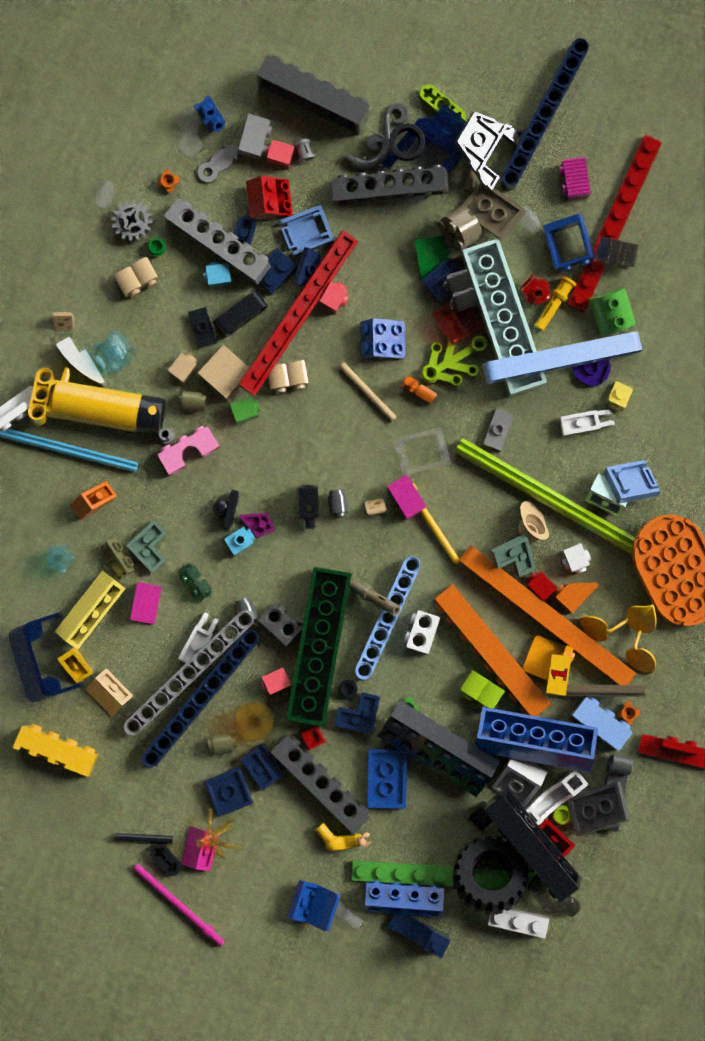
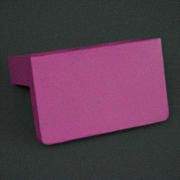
M408 475L387 486L388 491L406 520L426 508V504Z
M137 582L130 620L155 624L162 589L160 586Z
M191 826L181 862L182 865L197 870L210 871L219 833Z

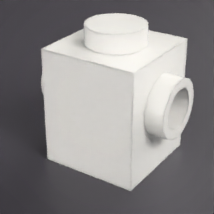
M581 543L561 551L564 557L562 563L565 570L569 569L570 573L575 571L576 574L587 570L586 566L590 565L591 557L588 550L583 549Z

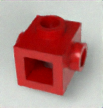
M533 274L520 287V290L525 294L524 298L531 305L535 303L539 306L541 303H546L551 293V290L548 288L550 284L542 277L539 280Z

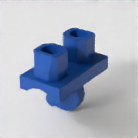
M209 95L202 102L193 106L210 133L213 131L218 132L225 127V120Z

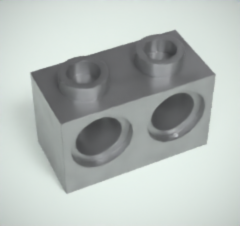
M273 603L258 621L283 644L288 646L301 632L302 628L299 626L302 623L294 616L289 618L285 614L287 610L280 603L277 606ZM276 611L279 613L280 619L277 622L269 620L271 612ZM290 624L294 627L292 635L284 634L283 628L285 625Z

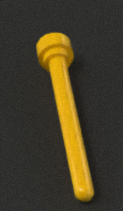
M425 508L420 511V514L454 564H458L459 557L427 509Z

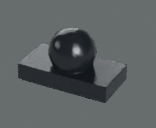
M231 489L229 501L225 498H220L213 504V512L219 517H225L223 524L225 529H232L240 494L237 490Z

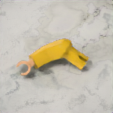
M325 823L314 830L323 840L328 851H342L359 846L367 847L372 842L364 840V838L370 835L368 832L362 836L361 834L334 836Z

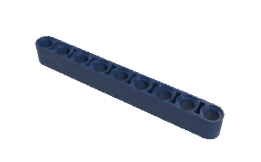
M577 38L572 43L501 179V186L505 190L511 191L518 185L589 49V44L585 39ZM581 46L584 49V51L577 52L575 50V47ZM566 63H573L575 65V68H568ZM562 78L566 80L567 84L560 85L557 80ZM555 95L557 96L558 100L551 101L549 99V96ZM542 111L548 112V113H549V117H548V118L542 117V116L540 115V112H542ZM534 127L539 128L541 133L534 134L531 129ZM530 144L532 150H524L523 145ZM514 161H522L523 166L516 167L514 165ZM510 176L514 178L515 182L509 184L505 181V178Z
M246 630L144 752L142 762L145 766L154 767L162 761L259 642L257 632ZM249 633H253L256 637L253 644H248L245 641V637ZM236 648L243 650V656L240 659H236L233 656V651ZM223 663H228L231 666V671L228 674L221 672V665ZM211 678H216L219 682L216 689H212L208 685ZM199 693L206 695V701L203 704H199L196 701V696ZM186 708H191L194 711L191 719H187L184 716ZM174 723L181 725V732L179 734L172 732L171 726ZM161 738H166L169 741V746L166 749L159 746ZM149 753L156 755L157 759L154 764H150L147 761Z

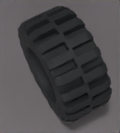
M485 835V839L481 840V837H477L473 843L468 842L464 849H461L453 870L454 889L458 891L459 899L463 898L465 900L464 904L467 907L473 906V911L475 912L485 911V915H490L491 912H495L497 915L501 914L503 910L508 911L512 909L513 905H517L523 896L529 880V868L523 862L524 858L520 853H516L512 849L509 840L504 842L502 841L503 837L500 836L492 839L491 835ZM483 860L497 861L508 871L509 881L504 888L499 890L484 889L475 882L472 876L474 866Z

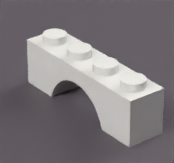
M572 769L527 805L525 809L539 825L557 807L574 797L589 784L577 770Z

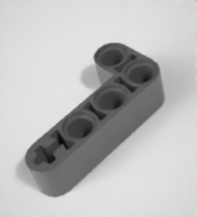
M610 754L604 786L621 782L625 797L627 779L632 771L633 758ZM620 824L603 830L618 832Z

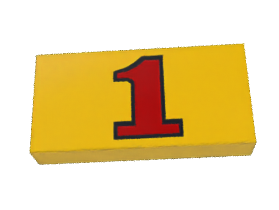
M551 654L546 693L566 696L571 657Z

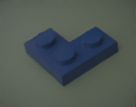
M361 692L358 710L338 707L334 726L372 734L380 696Z

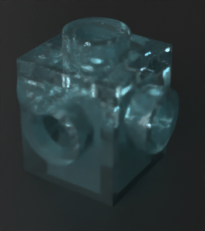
M61 544L47 547V567H51V570H56L57 573L68 572V568H72V563L75 562L73 551H70L69 545Z

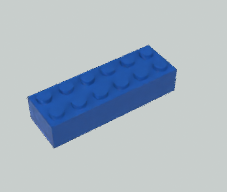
M483 707L476 747L487 754L591 773L598 728Z

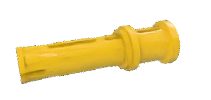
M561 276V282L556 289H553L552 298L534 324L536 328L545 331L561 303L567 301V295L572 287L577 285L573 280L566 276Z

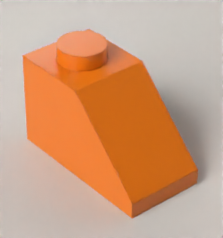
M105 481L80 494L70 506L79 519L83 520L114 500L117 495L108 482Z
M568 583L566 586L562 584L555 591L557 595L554 599L572 614L599 585L597 583Z

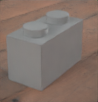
M248 113L237 154L259 160L261 155L264 156L267 148L264 141L266 137L269 138L272 127L269 126L270 120Z

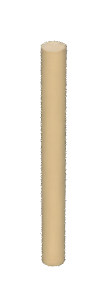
M345 362L340 365L339 368L393 422L397 416Z

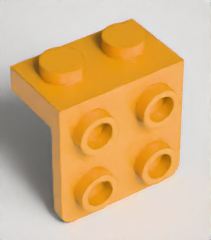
M537 635L534 637L523 665V670L548 680L551 654L571 657L572 663L575 653H573L574 648Z

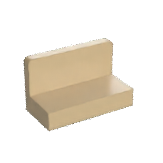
M107 668L86 688V691L111 716H114L133 697Z

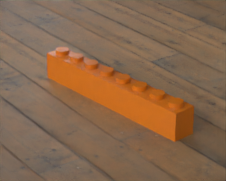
M453 584L434 599L436 601L434 606L440 613L445 612L449 617L446 619L452 628H458L461 632L458 634L465 643L469 642L472 645L471 651L477 658L481 656L485 661L484 667L489 673L492 671L495 673L497 683L502 688L506 687L509 690L508 696L514 703L518 701L522 706L520 711L523 714L538 716L551 705Z

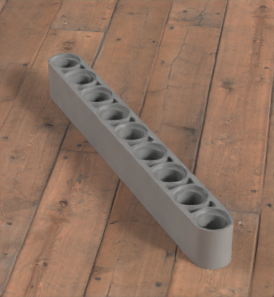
M249 610L240 611L126 720L124 731L128 735L133 736L147 726L254 622L253 613ZM241 615L249 616L250 622L248 624L241 623ZM233 628L236 631V636L228 637L226 629ZM212 642H220L222 649L219 651L214 650ZM202 654L207 656L208 663L201 664L198 661V656ZM185 668H191L194 671V676L187 677L184 673ZM172 681L179 683V690L171 688L170 684ZM157 695H164L166 703H159ZM143 709H151L152 716H145L143 714ZM130 721H135L138 724L137 730L129 727Z

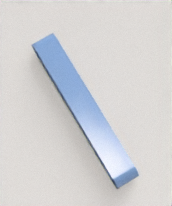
M413 556L406 558L387 598L390 600L393 595H398L401 598L400 611L420 569V561ZM410 560L415 561L417 564V568L414 571H410L406 567V563ZM399 579H408L409 586L401 588L398 585ZM382 609L355 669L356 675L360 679H368L372 675L399 614L393 616V621L387 624L382 620V616L388 612ZM377 630H382L385 633L383 641L375 639L374 634ZM369 648L377 650L376 658L370 659L367 657L366 652ZM360 666H368L370 672L367 676L359 674L358 669Z

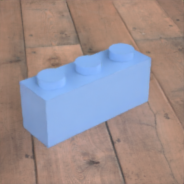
M592 696L590 698L584 697L571 713V716L583 725L597 727V736L619 751L633 733L629 730L631 726L623 720L617 721L614 718L615 714L609 709L603 710L598 706L600 703Z

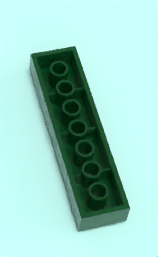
M313 567L286 720L325 727L352 573Z

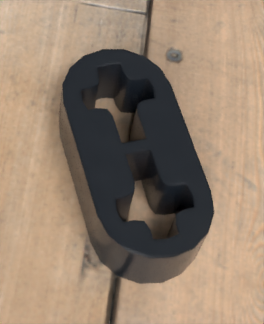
M158 843L152 847L151 857L167 875L175 876L181 871L180 860L165 844ZM155 848L164 849L163 855L166 857L165 860L162 856L159 855L157 857L155 855L157 852ZM166 860H169L172 864L176 862L177 871H169V864Z

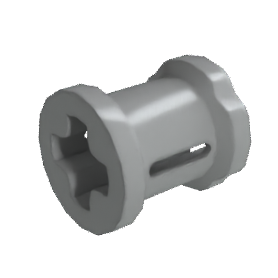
M302 139L293 144L294 148H297L299 163H305L315 158L310 149V139Z

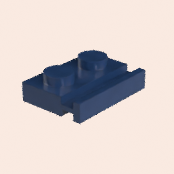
M278 248L268 257L271 267L259 282L271 295L297 268V265L279 251Z
M450 256L423 278L421 282L439 302L468 277Z
M264 743L241 758V761L262 791L286 775Z

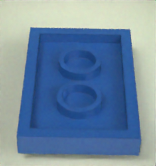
M368 749L367 808H406L407 754L402 753L399 749Z

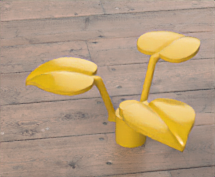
M654 605L630 607L627 610V618L611 629H607V623L598 617L583 616L579 618L584 632L595 641H605L608 638V634L628 622L629 627L634 631H638L633 649L626 651L627 661L640 672L654 673L656 660L652 653L646 649L637 648L641 632L651 633L656 628Z

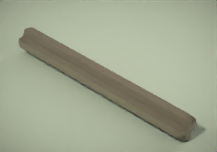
M567 684L566 696L646 697L647 687L645 685ZM551 694L552 696H563V695Z

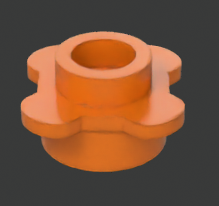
M165 170L157 184L171 193L174 191L175 185L180 182V178L174 176L169 170Z
M625 702L624 707L617 711V716L623 718L628 725H631L633 720L640 715V710L635 709L631 702Z

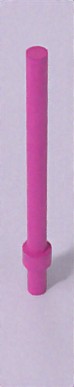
M137 864L133 868L137 874L195 924L206 938L209 937L219 947L225 942L214 932V928L211 925L205 924L143 867Z

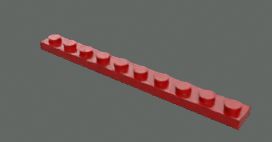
M644 135L592 249L595 259L591 260L589 265L584 266L567 306L583 313L585 312L589 304L588 298H591L662 144L661 141Z
M345 230L339 233L238 383L241 388L252 396L256 395L330 282L358 243Z

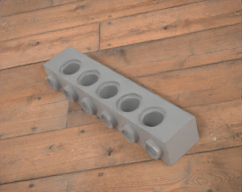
M177 198L164 215L166 221L258 285L271 267L268 262L269 259L262 253L256 254L253 252L254 248L248 243L244 242L242 244L239 242L238 237L232 232L226 233L223 231V226L218 222L213 221L212 223L207 219L208 216L201 210L196 212L192 209L193 205L185 199L181 201ZM187 215L193 216L190 222H184V218ZM207 226L206 232H199L200 227ZM216 237H223L221 243H214V239ZM232 247H238L236 254H229V250ZM247 258L254 259L251 265H245L244 261Z

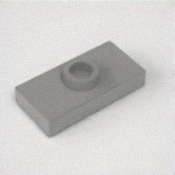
M496 409L483 445L501 451L514 415Z

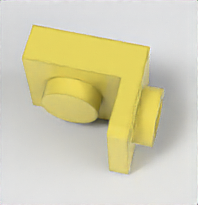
M616 381L606 401L607 404H610L609 408L615 411H623L627 406L626 404L633 389Z

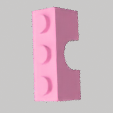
M201 426L193 431L194 434L189 437L185 435L179 438L177 444L172 447L167 445L160 449L161 453L157 455L170 476L187 467L183 461V454L187 449H198L203 458L220 449L208 426L206 428Z

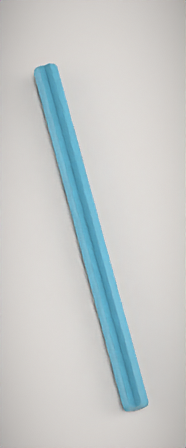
M8 429L5 432L0 431L1 438L131 472H136L138 468L137 462L12 429Z

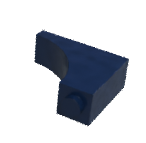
M393 914L388 928L404 935L420 945L424 950L440 958H443L451 941L448 934L410 915Z

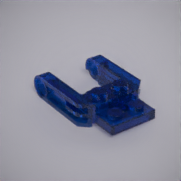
M444 104L434 117L418 118L414 125L421 129L426 140L442 153L448 155L441 166L445 167L447 175H449L463 158L454 142L466 121ZM408 131L396 146L399 151L406 153L418 138L413 132ZM390 152L383 165L391 170V167L398 158ZM432 177L428 180L426 184H429L431 182ZM423 196V198L426 199V200L430 197V196Z

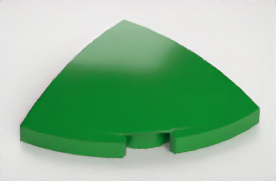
M444 236L414 240L421 280L448 259L451 249L445 245Z

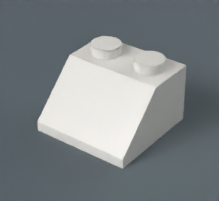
M509 758L492 785V789L500 792L507 786L525 808L541 787L548 771L534 762Z

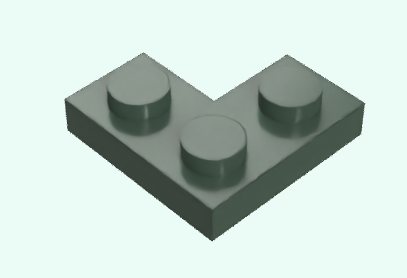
M154 519L126 545L152 574L167 561L154 546L168 533Z
M524 534L491 550L494 564L498 569L513 562L516 575L519 577L536 569L528 537Z

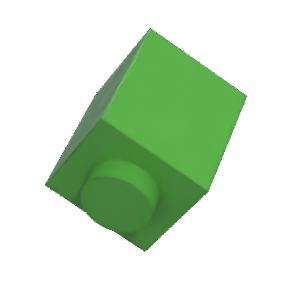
M252 397L230 404L237 425L259 417L257 413L261 411L257 400L253 402Z

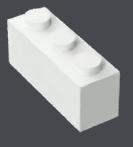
M512 908L508 911L503 910L501 914L497 915L495 912H491L487 917L486 923L490 926L546 938L550 919L547 916Z

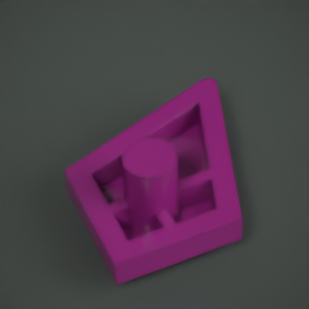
M268 513L239 515L241 520L257 538L275 531Z

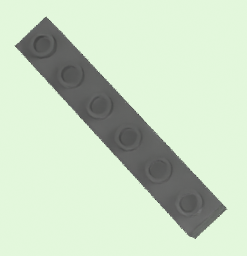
M432 165L428 169L413 167L409 171L395 169L390 173L376 171L371 175H367V173H357L356 176L352 177L338 175L337 178L332 179L333 202L336 205L449 194L447 170L441 165ZM426 177H432L429 184H423ZM407 179H413V183L410 186L404 185ZM394 181V185L391 188H386L387 182ZM370 183H375L374 189L367 190ZM351 185H357L355 191L349 192Z
M287 735L271 753L346 828L355 834L370 818L368 815L370 811L362 803L359 806L354 801L356 797L349 790L345 792L340 787L342 783L335 776L331 779L326 774L328 769L322 763L317 765L312 760L314 758L312 753L307 749L303 751L299 747L301 743L293 735L291 737ZM290 751H298L300 758L297 761H291L289 759ZM305 764L312 765L313 773L310 775L304 774L302 767ZM318 778H325L327 780L325 788L317 787L316 781ZM334 791L341 794V799L338 802H333L330 799V794ZM347 805H352L355 808V812L351 816L344 813V808Z

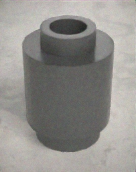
M343 489L329 491L328 504L330 515H334V518L346 517V513H349L347 494H344Z
M249 597L235 602L236 613L238 614L242 610L251 611L254 615L252 625L256 624V619L259 617L253 601H250ZM243 614L240 616V621L243 624H248L250 618Z

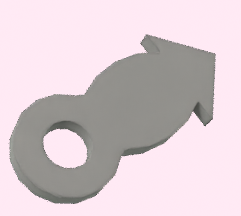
M223 145L225 149L216 152L210 162L201 164L198 168L200 180L205 183H212L217 179L219 172L229 168L234 159L238 162L237 151L239 146ZM207 168L211 169L213 172L212 175L208 177L205 176L203 173L204 170Z

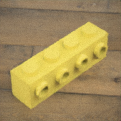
M102 570L55 632L78 650L126 588Z

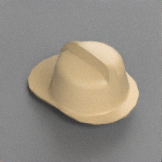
M524 501L520 506L522 517L518 526L520 535H526L529 544L539 539L546 540L549 537V532L541 510L534 503Z

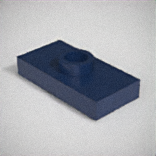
M304 247L294 277V284L301 288L304 287L318 266L321 254Z

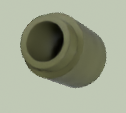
M183 391V395L179 394L178 406H182V410L200 412V410H205L207 395H202L200 392Z
M228 733L208 738L210 754L215 753V755L234 752V748H237L236 736L232 737V734Z

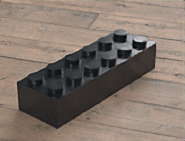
M399 700L378 734V737L386 743L391 744L402 753L412 757L417 762L425 765L476 798L490 781L500 762Z
M506 786L492 797L485 808L486 817L490 822H495L499 827L498 831L501 836L507 837L511 842L512 849L522 855L525 865L536 872V878L541 884L545 883L549 888V894L561 903L576 892L580 887L582 877Z

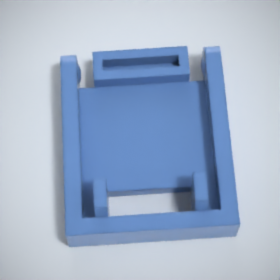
M321 205L279 221L280 226L288 225L281 228L289 250L297 248V250L291 252L292 257L301 255L304 247L314 250L334 242V237ZM321 217L326 232L319 234L314 219Z
M645 460L610 466L604 470L603 473L618 504L656 497L661 493L660 489L657 488L658 484L650 468L646 467L647 463ZM616 479H618L622 489H620Z

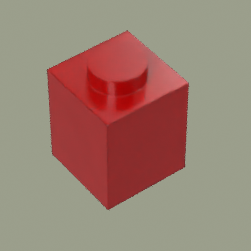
M542 571L538 574L534 572L527 579L529 583L526 586L543 601L557 589V586Z

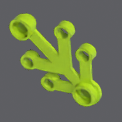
M454 332L449 333L444 361L436 365L438 354L442 351V345L439 342H434L431 345L432 353L429 364L422 368L421 378L426 383H434L437 380L449 382L455 387L460 386L462 383L460 375L455 374L452 376L442 373V371L448 368L465 372L471 377L476 376L479 371L476 365L469 366L457 362L475 351H484L487 346L486 339L482 336H477L472 340L470 346L453 355L455 344L458 342L459 337ZM451 335H454L456 337V341H450L449 337ZM481 342L482 347L477 348L475 343ZM438 345L440 350L434 351L433 346ZM472 367L475 368L476 373L471 374L469 372V369ZM432 371L434 376L428 377L427 372ZM458 377L460 382L455 384L453 378Z

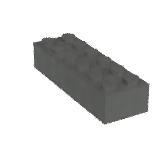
M266 55L257 73L259 87L358 135L369 116L370 104L361 97L355 98L345 89L341 88L339 90L334 88L332 83L326 80L322 82L316 79V76L310 72L303 73L299 71L297 66L293 64L287 65L277 56L272 55L270 57Z

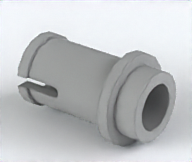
M168 428L161 429L159 439L161 442L169 444L174 440V433ZM165 433H169L167 439L163 437Z

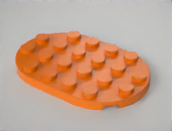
M660 515L650 519L640 528L633 542L632 560L635 570L652 604L664 619L684 626L700 624L705 621V538L699 528L687 518L677 515Z

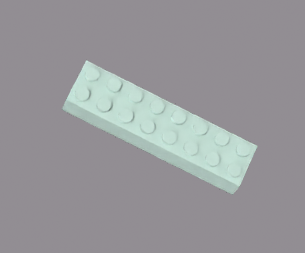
M499 238L463 249L461 256L496 360L537 352ZM544 373L504 381L509 397L543 387L547 383Z

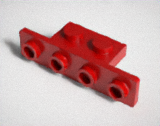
M646 734L641 735L638 748L639 753L705 768V748L697 747V742L686 740L684 744L678 742L679 738L667 736L666 739Z

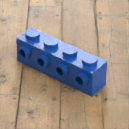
M379 881L366 883L364 912L442 917L444 889L439 886L421 887L418 884L402 886L400 883L395 882L389 885L382 884Z

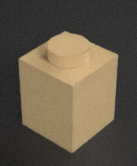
M181 352L168 369V372L185 385L198 368L197 363H195L197 359L189 353L185 355Z

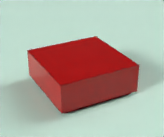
M318 725L300 734L309 751L326 742Z

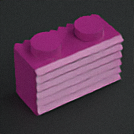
M586 158L562 160L561 166H558L559 176L563 177L564 184H561L562 195H566L567 201L589 198L591 191Z

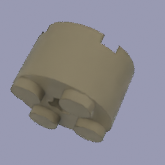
M464 206L444 216L437 223L439 230L442 231L445 237L444 243L449 249L454 248L457 251H462L480 240L479 235L482 234L480 223L476 216H471L468 213L470 210Z

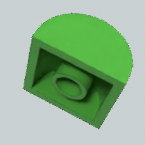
M625 286L588 298L599 335L616 333L636 324Z

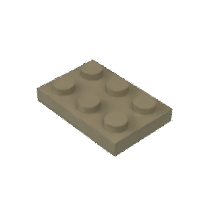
M482 183L461 205L470 210L468 213L471 216H476L482 228L501 241L526 214L524 208L495 188L488 192Z

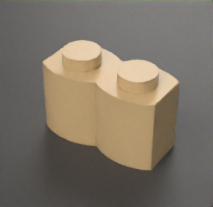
M147 257L114 275L126 298L129 296L133 298L141 293L140 290L145 287L151 288L155 286L159 279Z
M304 360L275 365L268 375L270 389L275 391V394L287 392L286 389L288 388L302 390L305 389V385H309Z

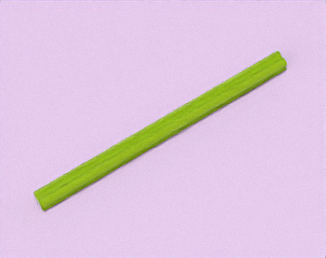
M464 438L461 439L455 450L456 454L632 555L635 537Z

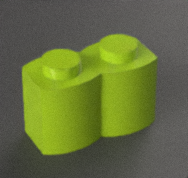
M473 670L460 688L463 691L461 695L470 701L472 698L479 702L477 706L480 708L494 709L505 692Z

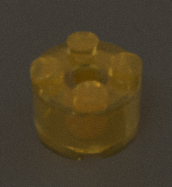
M261 702L246 703L238 709L235 715V728L239 735L247 740H261L273 728V713L267 705ZM251 716L259 718L258 726L250 725Z

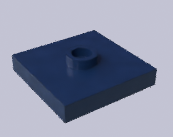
M241 767L204 781L217 817L254 803Z

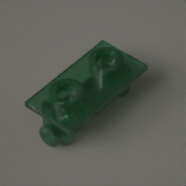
M191 562L178 571L182 583L189 587L193 598L198 599L200 603L206 597L213 594L212 588L205 578L198 582L197 579L202 574Z

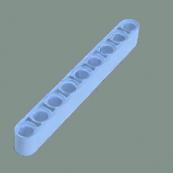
M631 332L489 361L482 364L486 383L491 384L635 354L642 351L638 332Z

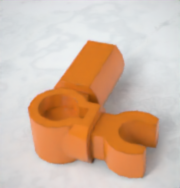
M406 375L401 387L409 393L413 394L414 392L415 396L431 405L437 393L422 384L419 386L417 380Z

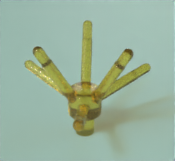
M209 808L207 834H204V838L196 840L198 848L205 845L208 847L212 846L222 857H225V854L218 846L242 850V846L224 843L217 839L218 836L234 827L232 824L229 825L234 821V818H230L214 832H211L212 809Z

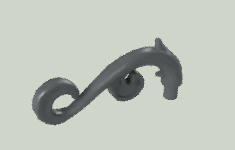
M393 103L389 105L384 116V136L379 133H373L367 139V146L371 151H378L379 147L376 144H382V149L376 157L366 160V156L363 158L356 156L355 158L347 153L344 160L359 170L366 171L385 168L381 163L385 161L390 151V114L394 110L401 114L399 119H393V124L400 125L405 123L409 117V110L404 104Z

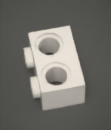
M419 610L417 614L413 613L410 624L413 625L411 632L407 631L404 643H407L406 647L429 654L440 617ZM426 617L429 619L430 623L427 628L420 627V618ZM419 635L423 638L422 646L418 647L413 644L414 636Z

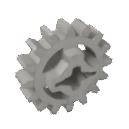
M132 200L130 205L125 201L124 207L119 204L120 210H114L113 213L116 217L111 218L112 222L116 223L112 225L113 229H118L116 235L122 234V240H126L128 237L130 242L133 241V238H136L139 242L140 236L146 238L145 232H151V228L148 226L153 225V221L149 220L152 218V214L147 213L149 211L148 207L142 208V202L136 205L135 200ZM141 213L144 215L145 223L140 220ZM135 218L136 223L132 222L130 225L129 219L133 220ZM120 220L125 223L124 229L120 226Z

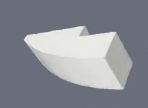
M70 337L56 344L64 357L81 374L101 386L107 385L86 349L79 352Z

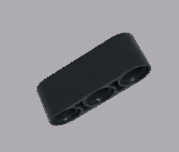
M256 290L214 320L213 324L223 338H227L262 313L268 307V304Z

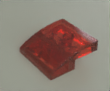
M464 295L432 313L452 346L484 328V325Z

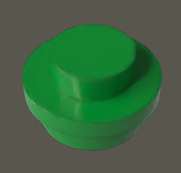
M153 238L148 242V252L154 257H160L166 252V243L161 238Z

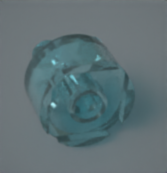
M116 330L109 333L106 340L102 343L98 342L92 348L94 359L107 375H112L110 371L113 370L116 373L131 363L133 353L137 355V350L127 337Z

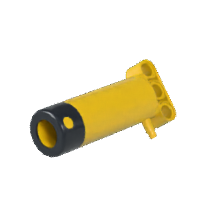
M68 367L64 368L61 381L55 380L52 371L48 368H42L37 371L28 408V415L32 424L42 426L46 423L47 418H54L159 436L165 417L166 400L164 398L69 382L70 368ZM45 376L50 377V380L47 382L41 381ZM41 394L46 395V398L43 400L37 399ZM36 412L42 413V416L39 418L33 417Z

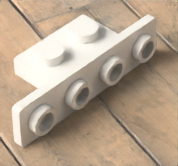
M29 386L0 407V431L5 432L12 426L11 423L16 419L20 421L27 416L26 412H28L32 386Z

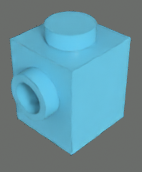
M212 262L210 266H206V272H203L204 283H208L209 288L232 285L228 263Z
M242 527L224 540L234 556H237L254 545L252 540L255 537L250 529L245 530Z

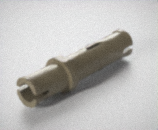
M357 580L350 584V590L360 595L364 601H370L393 616L399 614L400 605L375 592L374 588L365 586Z

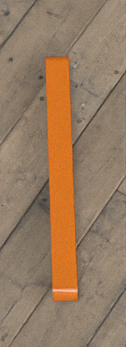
M470 545L458 560L560 641L574 648L573 651L617 685H629L635 677L636 673L503 569H498L494 562Z

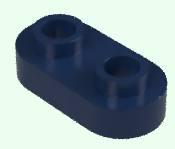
M248 215L239 218L234 231L238 241L246 242L251 246L256 231L255 220L250 219ZM249 223L250 228L244 229V224ZM232 247L235 252H238V247Z

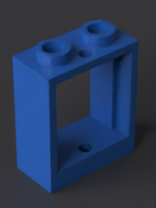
M578 213L543 225L556 270L568 272L573 269V266H586L591 263V260L595 259L585 221L581 214ZM579 225L587 255L562 263L554 233Z

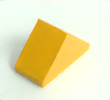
M72 648L57 658L77 684L93 674L89 665L76 648Z

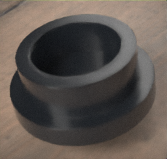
M352 680L342 681L338 689L339 694L345 699L353 698L358 691L357 684Z

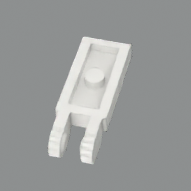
M612 409L594 410L559 417L562 436L600 430L601 428L615 425L614 421L611 420L600 423L598 417L612 414Z
M203 614L198 625L192 631L178 660L187 663L211 640L212 633L219 622L217 618L212 621L209 630L206 631L202 626L207 621L209 614Z

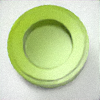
M565 805L557 807L552 812L553 820L560 825L568 824L572 819L570 808Z

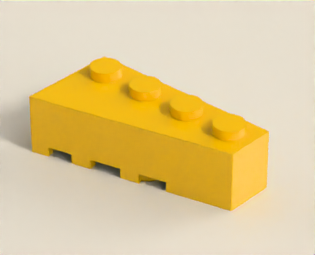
M31 723V726L25 725L21 727L13 746L14 749L20 750L23 748L32 756L44 757L48 762L56 765L61 764L63 765L62 767L87 777L91 775L99 754L95 753L96 749L86 745L84 748L77 746L78 742L67 738L66 741L60 739V734L49 731V733L41 731L42 727Z

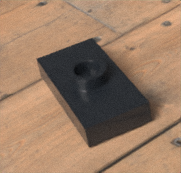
M203 307L189 311L188 314L198 348L201 349L217 344L207 308Z

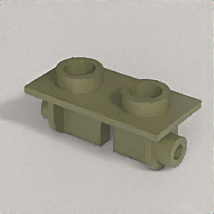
M115 538L106 541L101 546L103 549L102 553L108 562H111L113 559L116 560L111 566L118 576L124 578L128 573L136 570L131 558L127 557L123 551L122 544Z

